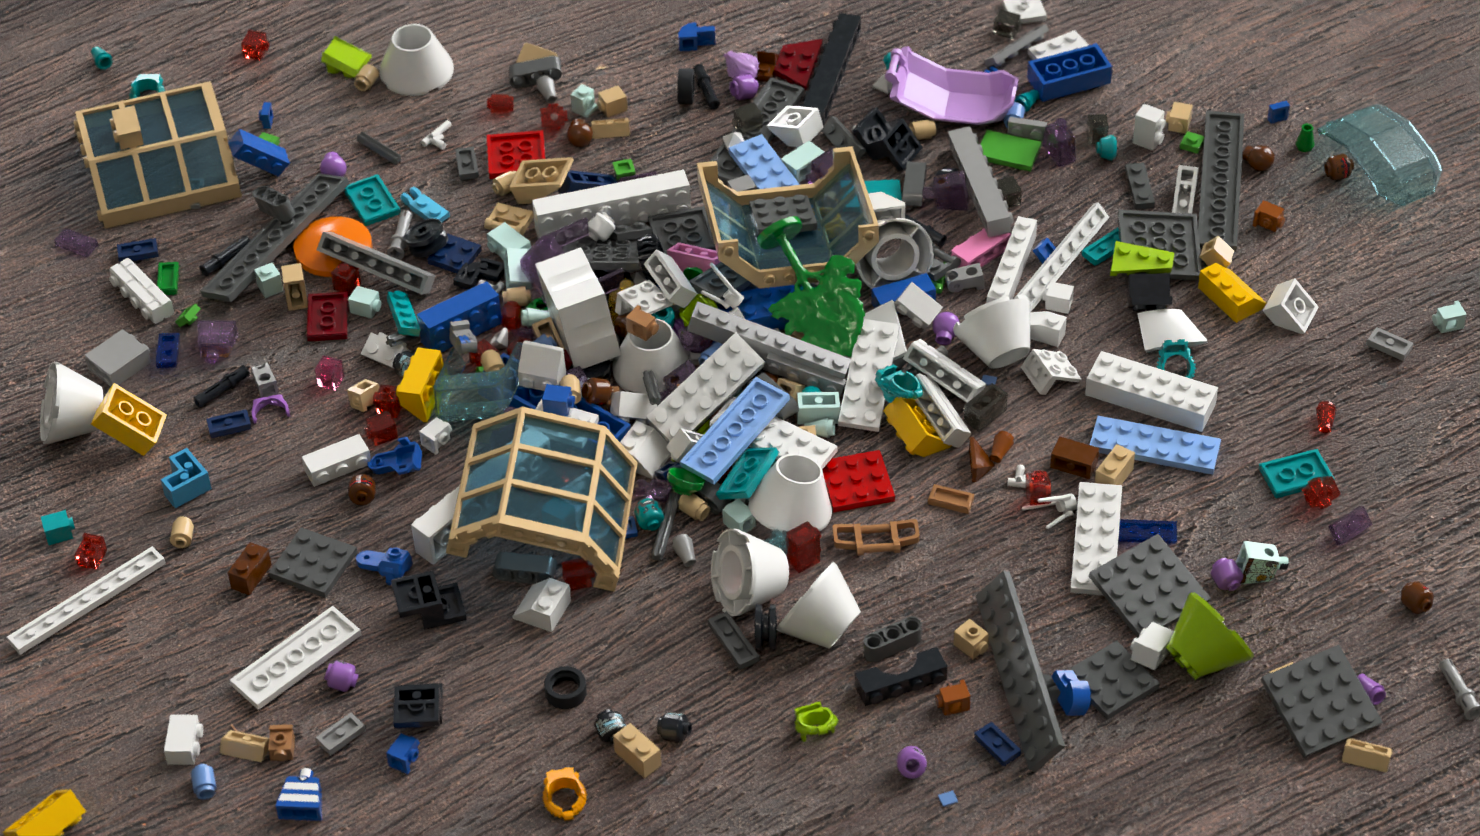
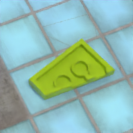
M1116 241L1110 276H1117V273H1127L1129 275L1135 274V272H1146L1147 274L1171 273L1174 252Z

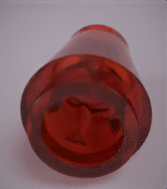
M1322 401L1316 407L1318 426L1321 433H1330L1332 431L1337 409L1334 403L1330 401Z

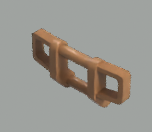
M917 519L890 521L889 524L860 526V523L833 525L834 547L856 550L857 556L864 555V553L888 551L900 553V547L918 543L920 536ZM898 529H914L915 535L898 538ZM890 532L891 543L863 545L861 534ZM837 533H854L855 542L839 540Z

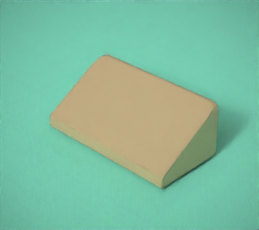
M525 43L516 62L520 63L549 56L557 57V54Z
M627 118L591 122L593 139L630 135L629 120Z
M230 730L221 738L220 753L262 762L268 751L269 738Z
M1348 738L1342 761L1387 772L1392 749Z

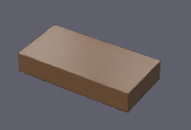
M934 484L928 498V504L969 514L975 494Z

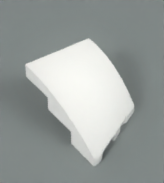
M1158 309L1137 313L1144 348L1147 353L1162 349L1164 340L1177 342L1178 339H1185V342L1188 341L1189 348L1208 343L1203 334L1180 309Z

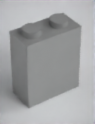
M123 329L85 354L88 369L110 387L114 383L120 385L151 363L150 350L147 345L141 344L134 335L128 334Z

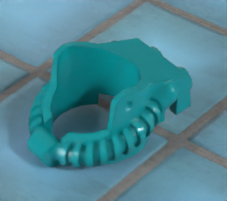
M139 74L131 84L130 99L138 98L140 92L144 90H155L157 93L165 92L161 74Z
M1178 339L1177 342L1164 340L1162 349L1159 350L1161 357L1158 358L1159 361H1157L1158 365L1156 367L1165 371L1164 366L1167 359L1173 355H1179L1185 359L1188 373L1185 377L1192 379L1196 370V364L1192 359L1193 357L1190 356L1191 350L1188 348V341L1185 342V339Z
M894 364L886 366L882 370L879 369L876 372L875 381L883 391L887 402L892 403L896 397L905 399L922 397L923 387L912 373L906 371L904 374L901 370L895 372L897 366Z

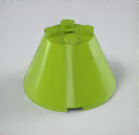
M1191 592L1186 599L1169 644L1165 647L1175 657L1174 660L1182 668L1188 669L1187 672L1191 677L1197 680L1201 676L1251 660L1254 654L1235 630H1228L1222 623L1225 619L1195 592Z

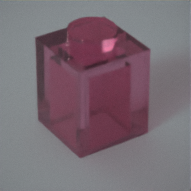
M322 356L315 368L318 386L337 390L345 377L342 360Z

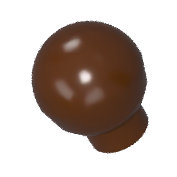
M574 119L568 128L567 139L575 147L587 146L592 141L593 131L582 119Z
M1257 145L1255 147L1247 146L1243 151L1242 159L1247 161L1254 170L1262 172L1272 167L1275 156L1272 149L1268 146Z

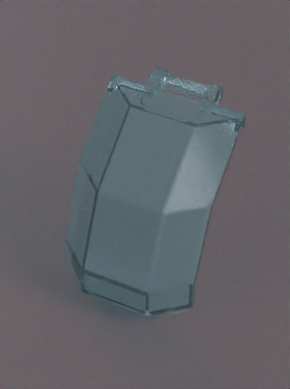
M1380 103L1361 110H1355L1353 113L1335 121L1330 120L1326 122V125L1317 129L1320 136L1324 134L1347 148L1372 181L1378 196L1404 206L1435 193L1443 170L1437 154L1410 120Z

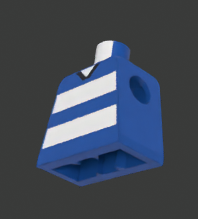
M303 768L300 770L299 777L289 776L286 778L276 802L279 819L322 821V789L319 778L313 777L311 769Z

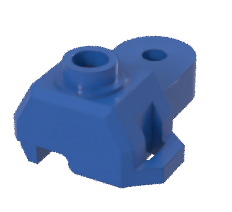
M408 437L398 438L400 445L392 451L376 454L370 462H367V465L375 474L395 471L401 475L419 471L422 460V451L419 444L415 441L411 442Z
M396 547L389 548L386 553L367 550L360 552L356 556V563L359 568L378 571L381 576L386 577V584L391 586V580L403 577L404 573L408 572L413 564L410 553L407 550Z

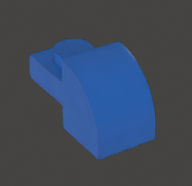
M696 22L684 25L679 31V51H697V46L716 45L715 26L696 27Z
M1055 670L1051 677L1061 692L1057 700L1067 716L1085 715L1091 701L1088 682L1079 681L1073 670Z

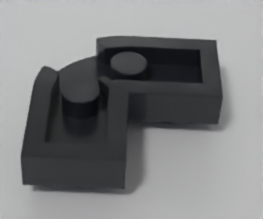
M480 258L479 262L469 265L466 262L453 279L454 286L469 290L476 285L480 277L499 282L505 272L504 263L487 258Z

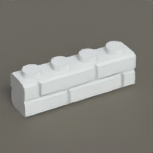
M129 258L121 261L120 264L117 263L110 267L111 276L109 279L114 287L118 286L124 298H130L135 309L139 308L146 320L150 319L153 323L157 324L164 318L174 314L172 301Z
M921 339L912 342L903 357L909 364L968 404L977 401L986 387L985 382L966 369L961 368L960 365L932 346H928Z
M919 373L915 377L923 387V395L914 400L931 422V425L942 441L957 448L961 447L970 437L971 432L936 381L929 376L926 377Z

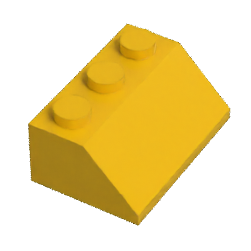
M1214 263L1200 271L1198 288L1235 323L1265 308L1267 303L1229 268Z
M417 348L415 354L411 356L408 369L404 371L401 384L396 389L400 405L426 423L448 379L441 350Z
M114 383L97 408L91 425L144 456L156 444L167 414Z
M896 397L883 410L888 417V423L896 429V435L906 444L905 448L910 454L926 457L952 446L942 441L931 425V422L913 398Z
M71 789L56 790L2 833L4 836H61L64 833L63 829L68 825L73 826L82 819L81 815L86 810Z

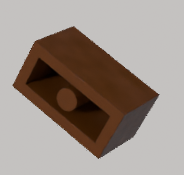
M1059 436L1051 453L1050 468L1090 479L1098 463L1099 448Z
M249 542L228 571L231 589L247 595L253 592L272 565L268 548Z

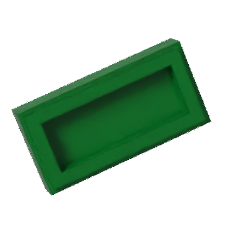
M179 262L159 263L157 287L165 295L177 294Z

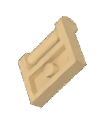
M497 203L491 215L486 218L484 228L492 230V228L495 229L505 222L523 236L534 218V214L531 210Z

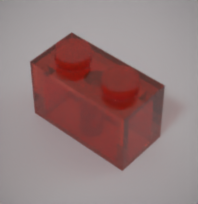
M808 521L786 532L787 561L798 573L820 562L821 534Z

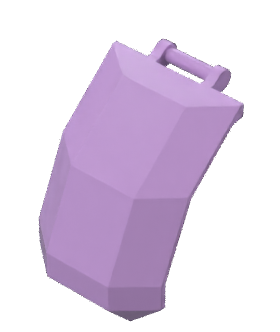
M909 46L903 47L902 50L898 48L891 50V62L889 70L885 74V79L893 84L890 99L932 120L976 125L990 124L1002 121L1013 106L1018 78L1004 70L986 73L948 69L912 52Z

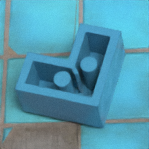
M188 448L169 457L172 474L162 478L161 483L165 497L174 508L212 489L208 472Z

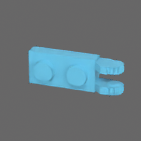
M416 187L409 189L410 194L415 198L414 201L407 193L400 195L404 204L424 220L435 218L443 222L450 217L449 211L425 194H422Z

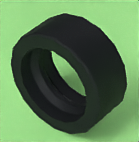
M679 68L678 104H693L694 69Z
M561 666L555 668L547 674L544 680L545 697L549 704L555 708L572 709L579 706L587 695L586 678L575 667ZM561 681H572L579 686L575 692L565 695L558 694L552 690Z

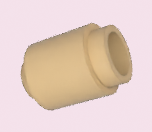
M370 64L364 65L355 77V87L360 91L369 90L379 77L377 68Z
M922 120L910 122L909 128L917 140L929 139L936 135L934 121Z
M508 171L493 179V191L500 196L510 193L509 187L516 171Z
M526 286L508 288L507 291H502L504 307L527 306L528 302L532 301L530 289L526 290Z
M487 350L481 355V364L489 379L496 380L504 376L506 367L498 352Z
M572 374L563 376L559 386L571 387L572 396H575V404H577L581 400L580 381Z
M694 493L691 496L681 495L679 498V509L694 520L703 521L710 512L708 503Z
M178 517L173 522L170 542L173 546L177 548L190 546L194 529L191 519L188 517Z

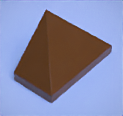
M969 437L972 482H977L995 464L976 439Z

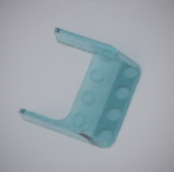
M522 342L516 343L507 364L502 369L462 374L466 363L455 348H452L434 383L436 417L442 421L449 422L486 419L505 413L519 386L518 367Z

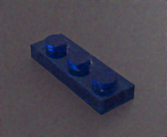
M1120 519L1118 541L1144 542L1159 534L1165 543L1177 544V521Z

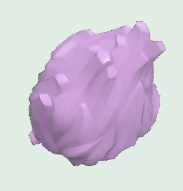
M732 51L724 54L728 76L733 79L739 75L749 74L754 79L756 78L759 68L757 57Z

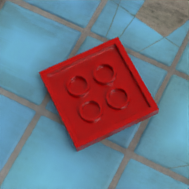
M543 130L487 135L489 179H495L508 171L517 172L522 161L546 159Z
M880 450L832 458L822 469L833 513L895 502V494Z

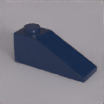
M569 170L562 186L557 191L559 194L618 182L614 175Z

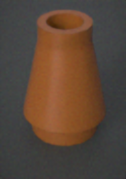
M999 431L994 436L990 459L993 462L1000 463L1014 445V437L1010 433Z

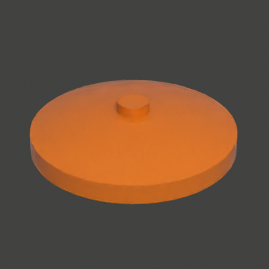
M337 216L322 218L310 223L297 236L293 246L297 263H301L302 269L317 276L336 277L349 274L357 270L358 267L317 251L322 233L333 232L369 248H372V239L369 230L362 223L351 218Z

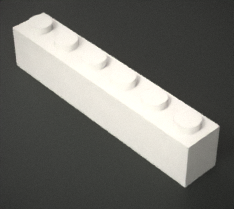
M1018 216L988 292L986 303L1007 296L1010 300L1013 299L1036 238L1037 220Z

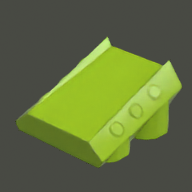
M334 36L333 41L325 52H322L321 61L326 65L328 73L336 74L342 72L347 78H355L361 68L369 62L372 54Z

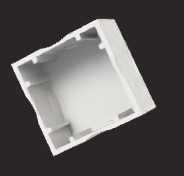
M582 248L536 263L549 315L564 348L568 352L575 372L620 356L621 352L605 293Z

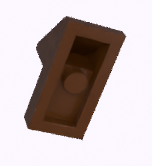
M757 51L759 68L755 80L768 82L770 78H773L774 68L779 57L778 54Z

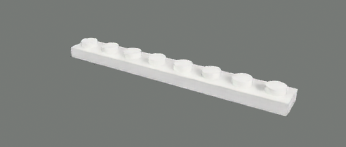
M1099 202L1094 203L1017 294L1028 297L1030 312L1042 299L1044 289H1048L1050 282H1056L1108 220L1109 216Z
M153 546L7 636L8 642L20 655L165 565L164 557Z

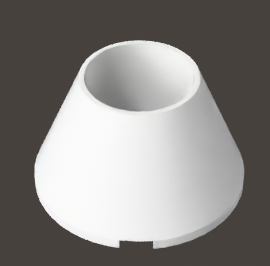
M409 24L398 28L393 33L379 71L381 81L387 85L389 90L406 96H421L429 94L430 90L437 87L441 89L451 79L454 68L451 57L429 28L419 24Z
M908 219L878 220L879 243L856 263L862 280L872 289L921 274H928L933 263L934 254L932 240L926 230L918 223ZM896 238L902 239L898 250L894 254L886 258H876L878 250L885 242Z
M1017 295V299L1011 300L1008 296L993 300L964 315L965 320L960 324L956 322L953 327L955 336L989 368L995 369L1008 366L1019 361L1030 352V301L1024 295Z
M655 319L656 323L659 324V329L647 341L628 332L619 348L621 355L614 357L612 371L615 381L626 392L632 391L634 393L647 394L643 381L644 371H653L661 397L670 395L668 394V384L664 381V378L670 373L676 372L680 377L681 383L689 377L684 364L690 358L689 351L671 326L665 321Z
M52 362L44 384V388H47L45 400H42L40 437L41 441H45L43 444H51L96 431L97 428L92 426L91 422L103 400V390L100 385L59 362Z
M788 454L779 458L767 471L749 498L748 507L754 518L765 527L779 533H783L784 530L796 532L795 536L815 534L829 524L832 515V507L822 468L815 460L805 455Z
M727 529L717 539V542H720L718 549L713 551L711 581L715 599L723 605V612L727 611L730 616H740L756 608V604H763L785 591L789 579V566L787 557L782 549L739 529Z
M834 562L810 586V589L791 608L778 625V631L830 649L854 622L861 611L838 566Z

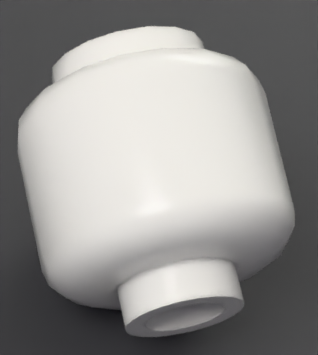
M605 212L602 214L596 213L586 225L589 230L587 235L596 242L598 239L606 241L615 230V221Z

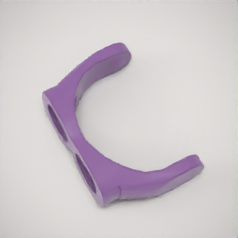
M272 395L253 400L252 418L254 424L257 423V412L267 404L284 408L287 417H290L288 404L282 395Z

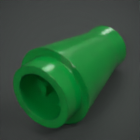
M1311 124L1302 125L1295 142L1297 149L1301 152H1309L1315 146L1313 126Z

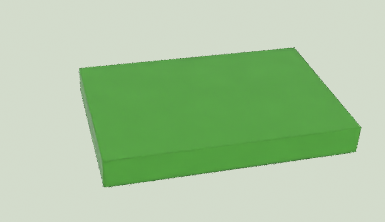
M987 130L981 146L983 156L986 155L988 162L1031 172L1042 147V142Z

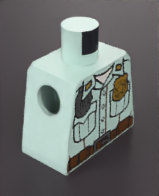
M1249 541L1243 542L1236 559V563L1243 573V579L1240 584L1270 582L1273 580L1277 570H1287L1289 565L1287 557H1279L1275 545Z

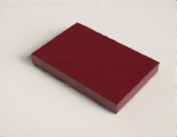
M348 291L308 294L307 342L348 339Z

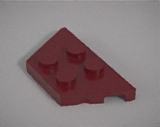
M823 39L783 45L774 68V75L785 79L790 84L795 82L804 88V91H807L823 46Z

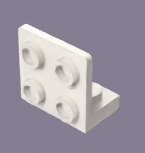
M647 280L618 292L615 312L618 315L631 312L639 305L642 311L653 314L672 306L673 303L667 299L665 294L655 284Z
M1032 349L1021 366L1039 394L1043 395L1047 394L1056 380L1080 382L1081 380L1076 368L1070 364L1067 356L1060 351Z

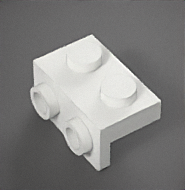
M371 332L361 355L393 368V360L398 353L403 351L411 352L406 348V343L390 347V345L386 344L387 335L381 332L376 335Z

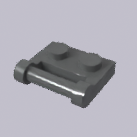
M932 244L934 257L936 256L947 262L944 264L933 258L928 276L931 280L937 281L945 276L949 270L958 268L961 264V259L943 252L937 245Z

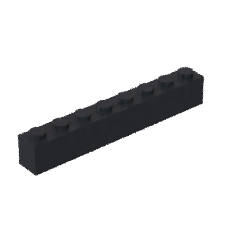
M839 13L837 20H834L833 31L829 32L828 43H825L823 55L819 57V66L815 67L814 79L810 80L809 91L805 92L804 104L801 103L800 107L818 108L823 126L861 32V16Z

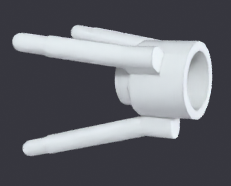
M710 263V267L727 286L728 290L723 295L725 300L706 291H701V294L722 304L726 309L729 306L735 309L743 301L744 297L732 287L713 263Z
M1071 493L1063 496L1039 498L1037 500L1039 503L1022 507V510H1031L1056 505L1057 510L1064 514L1046 525V529H1050L1065 518L1074 515L1073 510L1077 509V500Z

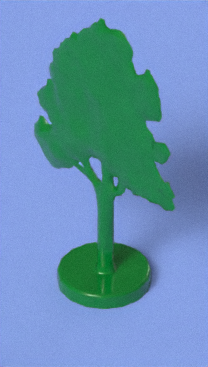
M791 216L771 224L759 234L757 242L762 249H772L781 246L797 276L794 287L795 291L787 294V296L769 307L768 311L772 313L771 317L778 320L780 317L789 320L785 324V334L791 335L794 331L802 332L804 334L801 339L802 341L842 356L851 357L858 335L861 334L864 322L863 317L865 316L863 302L858 299L861 296L862 282L859 279H849L846 276L855 272V263L852 259L844 256L833 255L825 265V269L809 272L803 267L789 243V240L794 238L802 229L800 218ZM807 278L817 279L819 285L813 288Z

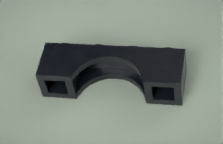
M934 647L917 653L914 666L901 674H888L879 670L876 666L855 673V688L864 706L878 704L881 701L893 697L896 698L902 694L918 691L923 687L939 684L947 680L948 666L939 649Z

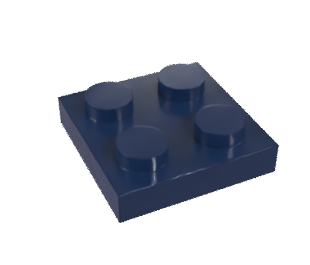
M447 233L449 238L447 244L427 258L428 264L457 274L466 262L468 265L471 264L482 249L481 245Z

